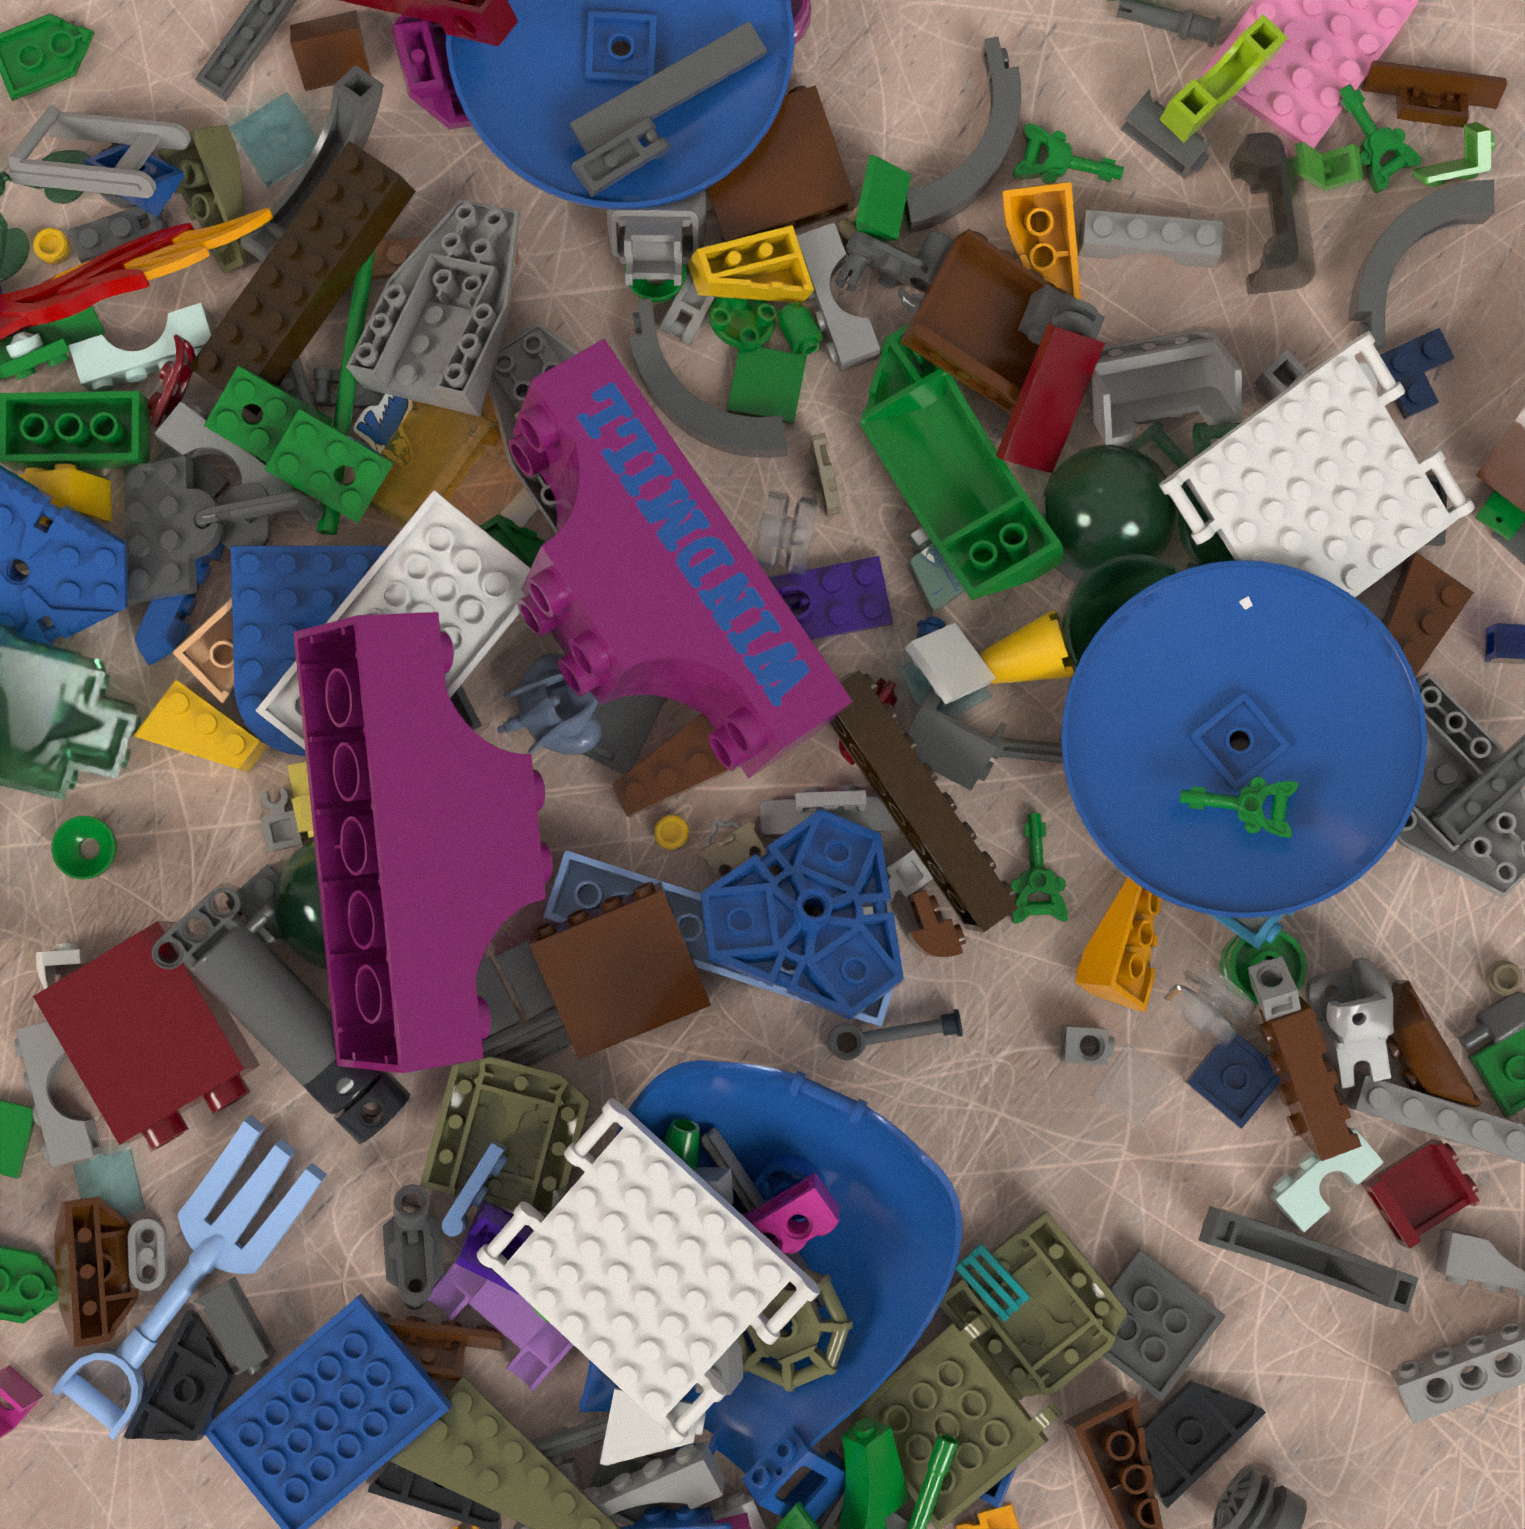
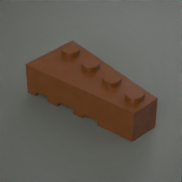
M1417 552L1404 560L1397 585L1394 586L1389 600L1391 601L1385 617L1381 620L1401 647L1415 677L1474 593Z
M700 714L612 784L628 818L731 772L720 763L710 747L708 735L714 732L715 729L704 715Z
M1299 995L1301 1007L1299 1011L1266 1021L1260 1009L1263 1023L1259 1024V1030L1267 1045L1270 1044L1272 1054L1268 1055V1059L1275 1075H1279L1282 1085H1279L1277 1089L1283 1104L1289 1107L1291 1115L1287 1116V1122L1292 1134L1295 1137L1299 1135L1321 1161H1325L1359 1148L1362 1145L1358 1134L1353 1133L1346 1125L1345 1120L1352 1117L1347 1104L1343 1103L1340 1094L1336 1088H1333V1085L1338 1084L1339 1081L1329 1060L1326 1057H1322V1054L1328 1051L1313 1009Z
M1126 1390L1063 1422L1110 1528L1163 1529L1158 1500L1155 1498L1152 1479H1154L1152 1468L1148 1463L1145 1447L1144 1427L1141 1426L1138 1411L1140 1409L1138 1396Z

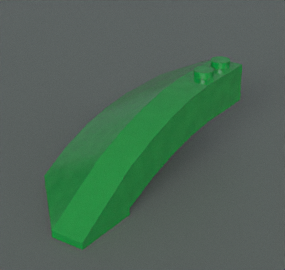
M909 324L886 336L881 348V358L878 367L875 368L870 385L868 402L862 412L860 425L907 505L970 599L974 600L1033 581L1063 564L1062 543L1027 496L1004 460L996 457L997 449L984 431L952 376L900 342Z

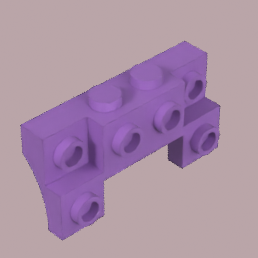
M455 1263L433 1288V1293L428 1300L432 1301L449 1316L448 1319L451 1321L469 1303L515 1343L521 1350L508 1364L506 1369L509 1372L512 1371L525 1382L532 1392L573 1346L551 1323L541 1318L534 1311L531 1304L520 1294L518 1295Z

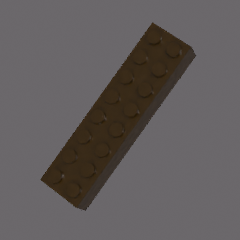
M348 141L189 368L221 392L224 391L238 364L279 386L291 369V365L301 355L352 283L360 268L369 259L416 191L400 174ZM248 404L244 407L256 416L262 410L256 404Z
M860 670L843 676L839 679V682L853 702L829 722L830 726L927 868L965 928L979 932L987 931L1018 909L1013 900L1016 898L1014 890L1005 880L1000 881L994 872V869L997 868L994 860L986 851H980L974 842L977 839L974 830L966 821H960L954 812L957 810L954 800L947 792L942 793L935 783L938 780L936 773L927 762L922 764L915 753L918 750L916 743L908 733L902 734L895 723L898 721L896 713L888 703L882 704L876 695L878 687L872 677L867 673L863 675Z

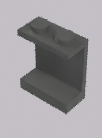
M932 686L907 733L918 747L915 753L922 764L927 762L934 772L972 790L978 779L985 781L994 764L989 761L990 758L998 759L1007 741L1001 737L1007 725L1000 722L992 738H989L937 711L936 708L941 698L934 692Z

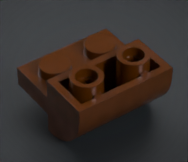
M924 890L908 896L919 927L918 930L906 934L911 944L920 952L932 957H952L962 954L961 945L966 944L960 924L953 925L952 919L937 922L936 916L941 915L935 895L928 896L927 891Z

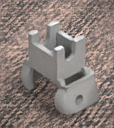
M704 190L681 201L659 207L607 209L609 246L612 257H619L620 263L626 264V285H633V279H673L674 286H681L683 264H688L696 249L703 248L705 242L706 192ZM693 223V236L684 235L683 244L682 227H689ZM619 226H625V235L619 234Z
M1361 957L1352 961L1351 968L1318 974L1309 978L1306 986V999L1318 1018L1316 1020L1328 1051L1323 1054V1057L1329 1060L1333 1070L1339 1074L1340 1086L1342 1088L1355 1086L1353 1073L1355 1064L1368 1063L1371 1079L1374 1082L1391 1078L1386 1039L1388 1035L1394 1033L1393 994L1380 969L1369 959ZM1329 985H1334V993L1329 996L1325 995V988Z

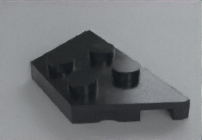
M186 1311L123 1436L126 1439H176L182 1441L203 1439L235 1373L196 1311Z
M1192 1380L1187 1382L1142 1426L1144 1427L1147 1457L1163 1505L1168 1509L1266 1412L1260 1406Z
M393 1462L389 1464L368 1489L369 1493L483 1529H501L502 1527L499 1512Z

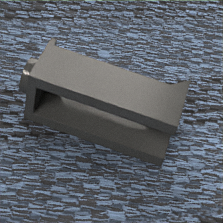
M1149 89L1125 119L1126 123L1122 126L1121 131L1183 179L1187 177L1191 170L1198 173L1210 157L1206 154V151L1212 141L1208 140L1205 143L1203 141L1204 138L1195 132L1183 143L1159 120L1165 108L1157 101L1152 102Z
M236 1277L231 1278L192 1301L206 1307L203 1311L233 1367L237 1365L239 1368L235 1372L236 1376L246 1370L252 1375L269 1365L266 1358L271 1356L275 1349Z

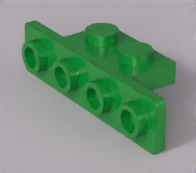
M93 305L70 317L36 325L22 331L34 335L39 334L44 345L20 357L11 358L5 347L11 344L14 335L0 340V379L15 375L17 381L37 373L34 366L45 361L51 367L68 360L66 353L70 351L69 345L95 336H104L106 332Z

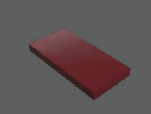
M1049 323L1047 324L996 457L1007 462L1053 474L1104 348V342Z

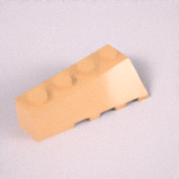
M232 597L172 652L222 704L234 686Z

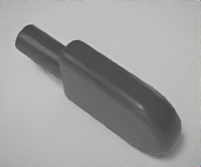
M1515 992L1507 995L1479 1012L1476 1020L1480 1025L1459 1037L1462 1046L1467 1050L1487 1037H1490L1494 1043L1498 1044L1524 1029L1525 993Z

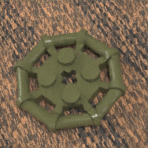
M799 1264L796 1265L819 1286L820 1294L832 1318L823 1319L815 1301H807L790 1319L793 1323L791 1327L792 1333H788L786 1329H781L780 1337L772 1345L762 1341L751 1325L745 1330H748L756 1350L753 1353L743 1333L737 1338L738 1343L742 1345L743 1372L745 1374L750 1372L784 1387L786 1392H794L796 1387L824 1375H834L839 1369L838 1361L848 1331L853 1328L852 1319L847 1317L830 1281L832 1277L828 1273L823 1275ZM787 1284L762 1313L770 1320L795 1293L796 1287H790ZM823 1331L833 1332L826 1353L817 1347ZM763 1356L767 1358L772 1356L779 1359L777 1362L782 1364V1370L759 1360ZM809 1356L814 1362L810 1366L798 1371L795 1370L794 1362Z

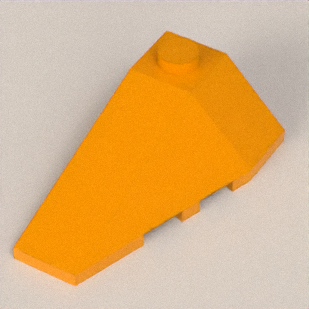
M1063 181L1003 190L1005 227L1021 264L1027 269L1039 272L1044 277V280L1053 287L1063 289L1071 296L1081 300L1071 182Z
M1128 877L1086 945L1080 964L1077 967L1074 983L1095 997L1139 1012H1146L1156 968L1150 967L1152 946L1158 947V935H1154L1153 928L1154 916L1158 915L1161 911L1162 898L1152 894Z

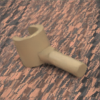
M860 199L848 218L843 219L839 224L838 233L845 245L851 234L857 232L854 223L856 222Z

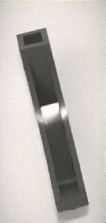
M999 37L985 39L982 49L990 93V115L985 133L970 156L952 172L929 184L908 189L904 210L909 234L941 224L962 212L985 192L1005 162L1019 120L1021 80L1019 66L1009 68L1008 53L1006 48H1001Z
M357 65L334 84L330 110L311 155L288 190L270 209L273 218L258 229L241 237L242 248L264 262L348 141L363 150L378 113L384 84Z
M1476 180L1459 183L1425 196L1400 214L1376 240L1358 271L1350 300L1349 321H1362L1358 326L1357 337L1370 331L1375 339L1373 345L1378 352L1386 345V297L1391 277L1398 262L1412 245L1436 231L1458 225L1484 224L1494 214V180Z
M651 299L637 301L639 312L632 313L635 333L642 334L629 336L631 349L640 378L659 409L685 433L717 450L734 455L757 458L787 456L788 448L782 415L770 417L734 415L708 405L682 385L669 368L659 346Z
M1209 1206L1199 1236V1241L1297 1272L1386 1307L1407 1313L1419 1279L1306 1236Z

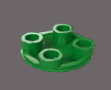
M717 297L714 299L709 310V323L714 333L724 343L739 349H753L762 346L771 338L775 330L777 310L765 300Z

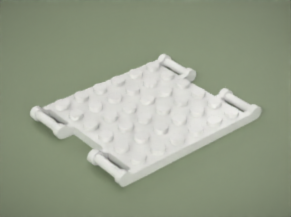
M1370 331L1363 333L1159 484L1163 493L1170 495L1193 531L1191 537L1197 545L1210 539L1217 531L1235 560L1270 562L1304 570L1330 581L1350 593L1353 597L1358 596L1459 518L1471 513L1475 506L1470 498H1465L1444 463L1446 457L1441 449H1436L1417 461L1384 406L1405 393V389L1401 382L1394 380L1373 345L1375 339ZM1361 352L1383 388V391L1379 394L1375 392L1354 356L1357 353ZM1430 469L1453 504L1448 510L1425 474ZM1183 482L1187 483L1208 516L1209 520L1207 522H1203L1181 487ZM1249 596L1239 601L1245 610L1252 606Z
M609 1099L602 1107L603 1113L579 1141L571 1143L564 1151L566 1159L571 1164L580 1167L585 1173L546 1218L529 1203L520 1202L513 1211L514 1216L490 1244H485L477 1252V1258L484 1266L492 1268L654 1419L665 1430V1434L673 1443L681 1444L688 1436V1430L714 1402H720L727 1394L725 1385L709 1371L712 1365L749 1325L756 1330L762 1341L772 1345L780 1337V1330L807 1301H813L820 1294V1288L815 1281L621 1103L614 1099ZM614 1122L618 1123L623 1129L600 1156L595 1159L588 1153L589 1150ZM525 1225H529L534 1232L515 1254L507 1260L501 1252ZM790 1281L796 1286L797 1290L769 1320L762 1311ZM698 1383L703 1387V1393L678 1419L670 1411Z

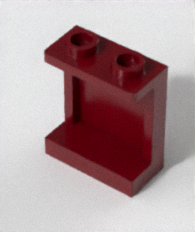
M1431 1139L1362 1183V1186L1398 1243L1409 1249L1421 1242L1419 1236L1464 1207L1468 1205L1475 1207L1480 1203L1475 1194L1479 1191L1475 1182L1467 1173L1462 1174L1456 1164L1459 1158L1448 1143L1443 1144L1441 1141Z

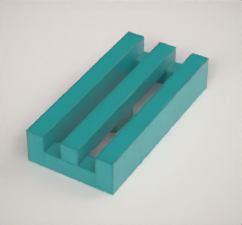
M982 1242L955 1267L1004 1322L1024 1302L1026 1303L1030 1299V1294ZM981 1254L1019 1295L1015 1300L976 1259L978 1255ZM971 1264L1007 1303L1008 1306L1005 1309L966 1266Z

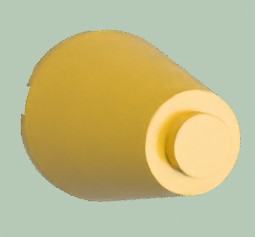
M1056 609L1048 611L980 651L982 660L996 677L990 684L1073 677L1075 670L1072 666H1074V662L1064 630H1060L1058 623L1060 618Z

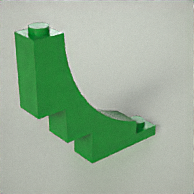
M865 1416L841 1435L846 1471L844 1502L838 1529H887L885 1519L910 1500L891 1427Z

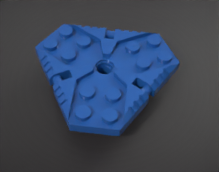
M0 465V672L53 646L56 643V639L60 637L66 639L124 610L128 606L127 542L71 507L65 505L60 509L51 503L53 499L51 495ZM43 515L53 520L50 528L39 523ZM15 559L22 560L27 564L29 569L28 575L22 574L16 569ZM48 615L54 625L47 627L42 617Z
M820 809L769 844L766 849L767 853L759 858L755 854L701 892L700 898L708 960L741 972V974L750 976L757 981H762L773 987L774 983L787 988L786 993L792 996H797L799 999L809 1001L811 1004L823 1007L825 1010L851 1020L903 981L904 976L894 913L888 912L886 905L890 902L891 895L881 834ZM774 865L781 872L775 877L768 870ZM808 905L815 906L821 911L822 915L817 917L810 916L804 911L803 907ZM873 906L874 914L863 915L862 907ZM783 962L796 967L793 975L780 970Z

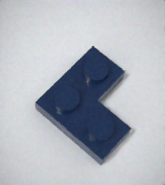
M1440 327L1380 354L1394 380L1401 382L1405 389V393L1395 399L1404 420L1439 403L1425 373L1455 358Z

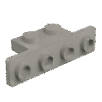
M855 785L839 786L837 791L823 792L822 787H804L801 793H795V799L763 800L760 802L761 834L763 836L784 835L820 809L875 832L900 830L879 797H866V790H858V786Z

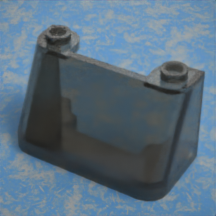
M1269 132L1247 134L1229 163L1231 180L1240 178L1246 181L1250 186V194L1267 193L1273 236L1266 241L1263 247L1259 269L1254 273L1248 274L1245 278L1247 293L1250 295L1305 287L1316 273V264L1303 178L1296 173L1293 153L1277 135Z

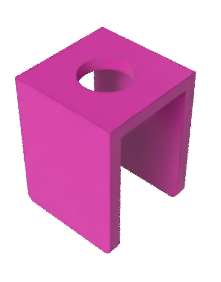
M10 1365L0 1370V1396L14 1408H5L0 1401V1439L12 1432L43 1397L39 1391Z

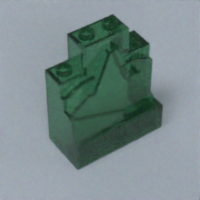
M0 623V786L65 800L67 790L75 788L78 770L117 779L120 768L125 769L129 762L131 749L127 747L131 736L134 737V734L141 725V717L137 715L135 703L103 696L107 691L110 675L106 674L104 661L82 656L81 653L22 638L17 634L16 627Z

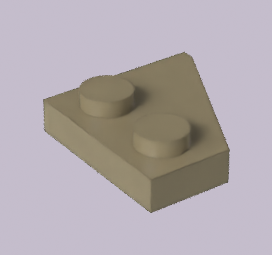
M821 433L811 436L810 454L805 455L809 474H816L819 487L814 488L818 508L824 507L826 516L840 513L841 503L833 466L829 461L826 444H828L826 434Z

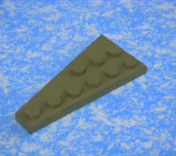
M462 1377L446 1395L453 1406L389 1460L532 1529H620L600 1507L466 1377Z

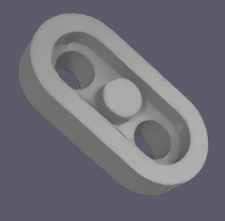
M152 1217L137 1221L132 1225L128 1233L129 1278L131 1283L142 1291L156 1289L163 1284L168 1275L167 1231L160 1220ZM145 1229H151L154 1232L155 1237L153 1241H147L144 1238ZM146 1265H152L155 1268L156 1273L154 1277H148L145 1274Z

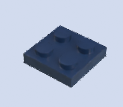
M1230 1028L1185 1081L1188 1086L1240 1129L1245 1126L1281 1082L1279 1075H1275L1269 1060Z

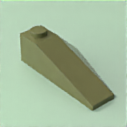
M228 124L194 129L189 132L191 141L184 150L162 148L157 151L159 158L184 171V178L174 193H181L189 206L186 212L191 220H198L201 227L206 228L245 216L240 158ZM241 237L225 245L209 249L224 274L249 263L248 251L241 247Z

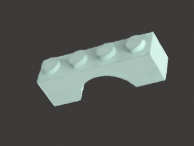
M198 303L168 313L167 324L162 336L146 349L139 351L121 350L113 346L103 335L71 344L69 348L80 383L90 392L111 391L115 388L114 385L125 381L129 383L142 381L147 378V374L161 371L167 361L174 362L176 346L173 337L175 334L186 339L192 345L197 356L215 329L210 313L202 303ZM185 351L184 362H187L188 358Z

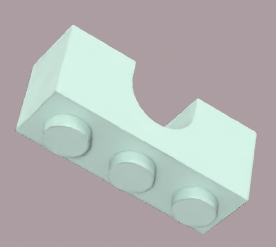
M1349 1128L1353 1133L1358 1134L1361 1147L1325 1161H1321L1311 1151L1299 1161L1298 1164L1301 1167L1291 1176L1287 1173L1272 1185L1274 1190L1268 1195L1269 1198L1295 1228L1305 1232L1331 1209L1322 1199L1319 1191L1320 1182L1326 1174L1332 1171H1339L1348 1182L1359 1185L1384 1163L1356 1129Z

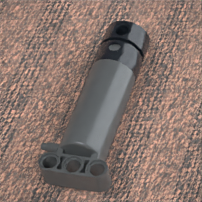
M229 883L216 886L158 939L152 949V958L155 964L160 968L168 970L174 969L183 963L328 1113L335 1114L334 1119L358 1144L366 1142L395 1117L409 1100L411 1094L390 1072L337 1066L332 1012L255 933L269 920L275 910L270 905H266L244 922L237 914L243 901L239 888ZM225 892L232 895L235 901L234 907L230 910L220 909L215 902L217 894ZM199 917L205 920L207 932L200 935L191 932L188 927L189 919ZM165 942L175 943L180 949V956L176 959L166 958L161 952V945ZM373 1102L380 1105V1107L371 1110L364 1105Z

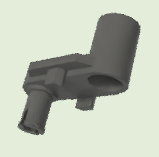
M853 232L844 248L848 258L835 282L843 288L850 276L846 290L855 291L865 268L868 266L881 273L878 282L889 289L894 288L896 282L899 281L926 293L953 239L940 232H929L917 257L868 234Z
M413 1184L403 1186L396 1193L393 1217L383 1225L386 1281L397 1287L399 1297L407 1308L417 1310L430 1299L434 1284L444 1275L440 1221L429 1214L430 1197L428 1192L423 1187ZM406 1206H416L420 1210L408 1213L403 1208Z

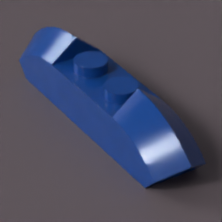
M221 542L209 554L196 559L197 590L200 584H205L211 572L210 561L220 562L225 547ZM196 593L151 601L135 636L138 649L148 665H152L166 657L184 639L191 627L190 624L184 622L186 615L190 616L195 609L197 603Z

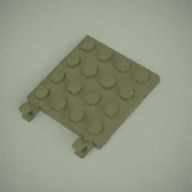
M985 1314L978 1316L964 1329L957 1322L950 1325L885 1380L868 1399L850 1414L855 1422L868 1416L891 1427L907 1491L915 1502H917L928 1471V1462L938 1434H947L958 1440L959 1443L949 1472L945 1475L930 1518V1522L935 1529H942L1044 1445L1049 1439L1042 1431L1062 1415V1412L1053 1402L1032 1419L974 1345L973 1341L993 1326Z

